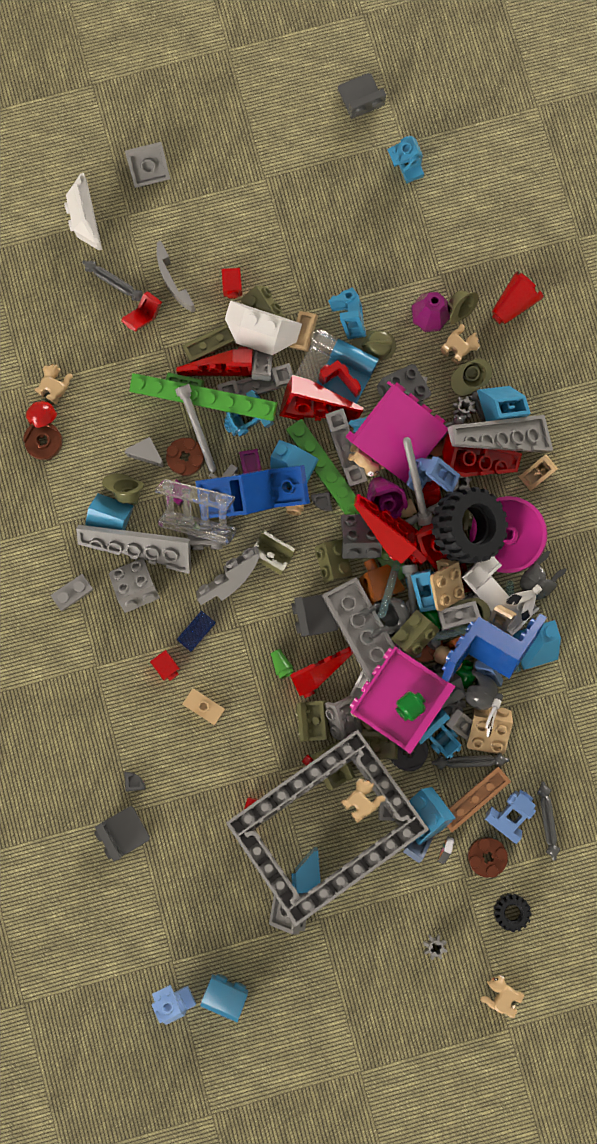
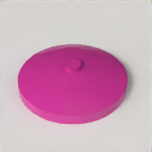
M512 496L499 497L496 501H500L503 505L502 510L506 511L507 517L505 519L508 522L506 533L508 534L507 538L503 540L504 545L502 549H499L498 554L495 556L502 565L497 572H521L537 562L543 554L547 543V526L542 514L530 502ZM475 518L472 520V529L469 533L471 542L474 541L477 533Z

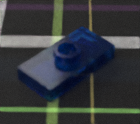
M201 610L176 640L192 652L214 627L216 622Z

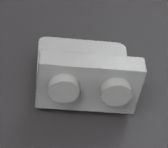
M144 559L136 560L109 573L116 598L124 613L160 598Z

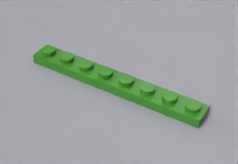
M132 373L129 392L184 403L183 399H180L179 396L177 397L175 389L187 384ZM190 385L192 390L190 392V399L193 405L274 421L278 402Z

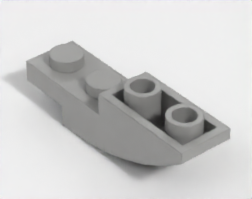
M257 546L248 548L236 559L232 558L224 565L225 574H220L211 583L199 587L198 591H196V596L200 605L216 596L223 601L246 581L260 557Z

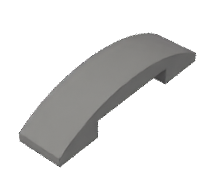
M161 240L158 241L157 261L166 287L176 301L191 312L196 311L187 290L178 291L166 268V265L171 263L170 258Z
M288 363L271 368V381L252 380V377L239 381L225 382L217 385L219 391L247 396L246 393L251 390L256 391L258 395H262L287 386L293 373Z
M344 409L325 414L349 487L368 481L364 468L358 466L354 461L348 460L349 454H354L355 452H350V447L353 443L345 437L350 429Z

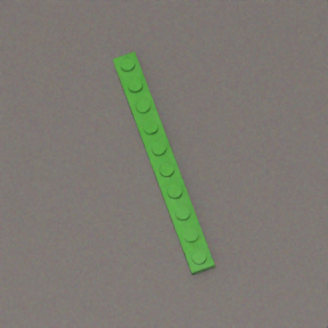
M300 419L287 428V433L297 447L319 459L314 471L343 513L360 514L354 506L356 495L304 421ZM382 547L381 558H376L381 566L390 565L398 579H403L405 577V574L402 573V566H405L404 563L401 564L397 560H392Z

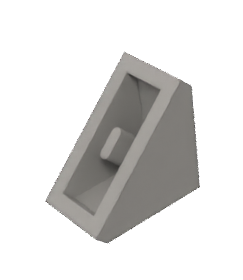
M150 437L125 450L127 457L159 467L164 466Z

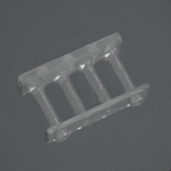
M163 479L155 489L156 493L165 495L166 511L158 520L159 527L229 545L236 534V527L227 525L226 511L235 501V496ZM173 497L183 500L184 514L174 511ZM191 502L201 504V518L192 516ZM208 506L218 508L219 523L209 520Z

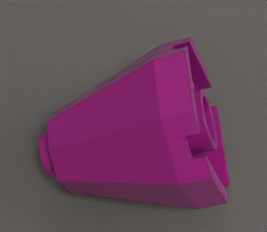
M438 292L421 294L411 306L412 321L424 332L440 331L450 319L448 302Z
M382 476L372 479L368 487L367 499L374 502L379 510L384 511L386 509L390 511V515L393 518L401 517L402 510H406L408 507L404 490Z

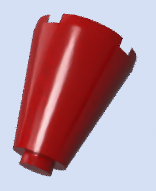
M517 271L494 306L492 318L498 324H506L541 301L544 295L541 291L537 293L535 291L536 285L524 274H519Z

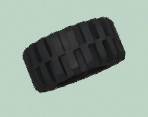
M472 487L449 492L444 498H441L438 502L439 506L435 507L433 511L435 516L432 517L431 524H433V529H431L432 535H435L436 539L434 541L436 546H440L439 551L443 555L447 554L446 557L449 560L459 561L460 564L477 563L495 557L499 549H502L504 545L503 540L507 538L508 534L506 533V528H508V522L505 519L507 517L506 511L502 510L503 505L501 502L496 501L497 497L492 493L489 494V491L486 489ZM466 509L473 514L477 523V533L473 542L468 540L462 528V518Z

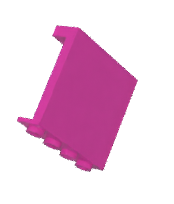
M388 381L387 384L391 386L356 433L354 434L349 431L345 437L406 483L409 478V465L403 439L405 437L411 439L415 460L419 458L426 459L448 431V427L444 425L445 420L436 414L434 417L430 414L432 410L425 404L420 406L417 403L419 401L418 398L411 393L406 395L404 393L406 389L397 382L394 385Z
M394 646L393 649L389 648L383 656L386 660L382 666L378 664L374 669L372 681H367L362 687L361 691L363 694L359 699L356 697L350 705L352 709L350 713L411 754L456 686L443 680L440 676ZM408 691L415 694L419 692L426 701L423 703L425 712L414 721L403 720L395 710L397 708L396 701Z

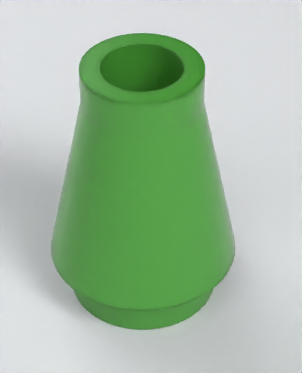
M281 649L275 650L270 654L276 676L284 679L294 673V667L282 653Z

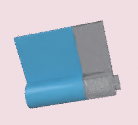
M318 329L317 332L313 331L310 336L311 345L309 351L294 376L310 379L357 404L378 364L379 358L321 329ZM339 360L341 364L348 368L352 378L359 381L361 385L360 395L355 397L338 375L322 385L318 380L320 370L325 365H331Z

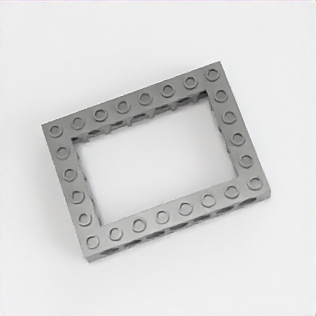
M358 730L226 822L295 927L429 830ZM353 761L363 777L374 783L373 791L375 794L385 797V801L382 803L398 827L300 897L255 829L347 763Z

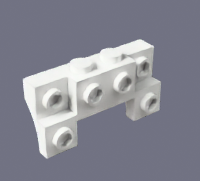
M491 557L487 561L474 563L472 567L461 575L462 579L475 593L472 596L473 598H479L488 604L490 617L493 609L498 605H502L517 614L508 628V632L513 636L526 623V621L521 619L520 614L523 603L516 605L506 603V599L509 597L508 594L491 576L502 566L495 557ZM534 605L531 616L539 610L536 605Z

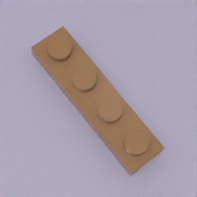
M498 766L448 808L456 818L447 826L451 832H454L511 782Z

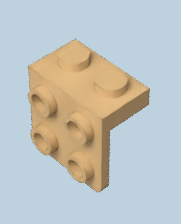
M447 559L436 561L438 571L430 576V582L437 611H443L465 598L459 561Z
M472 707L473 721L467 741V748L494 754L502 753L503 755L506 751L513 725L512 710L502 707L497 709L491 735L487 737L486 723L492 707L487 710H479Z

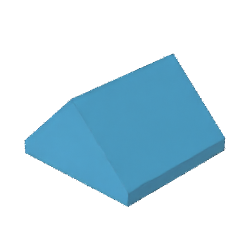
M98 493L88 507L85 525L125 530L134 506L120 503L116 499Z

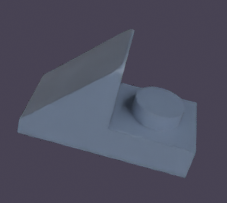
M433 837L421 845H418L414 840L404 848L403 853L420 863L424 859Z

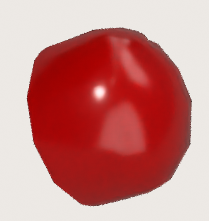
M46 401L34 402L26 411L28 422L36 428L48 425L57 416L53 406Z

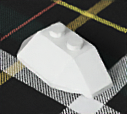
M80 173L67 192V202L64 203L67 214L71 216V220H68L71 231L75 232L77 238L97 250H102L87 180L84 173Z
M231 300L225 317L236 344L270 355H274L296 343L302 327V323Z

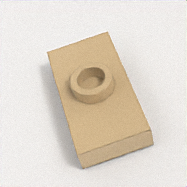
M299 311L296 322L302 323L297 342L290 345V348L309 351L318 319L317 314Z
M194 688L182 704L213 725H216L225 711V708Z

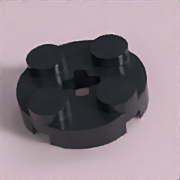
M425 741L422 744L418 742L414 752L411 753V757L404 755L403 751L405 750L398 746L397 759L390 760L401 770L407 772L418 770L423 766L428 756L427 744Z

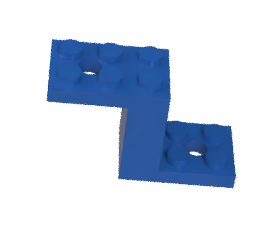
M304 465L259 470L234 476L195 481L201 519L246 515L276 507L310 503ZM287 482H290L292 485L291 491L287 489ZM214 493L218 496L217 502L213 498Z
M539 614L536 620L532 618L525 633L523 632L518 640L481 617H478L475 623L471 621L465 631L466 634L457 641L455 650H451L446 657V662L442 668L444 671L442 679L449 682L468 654L510 679L537 638L547 617Z

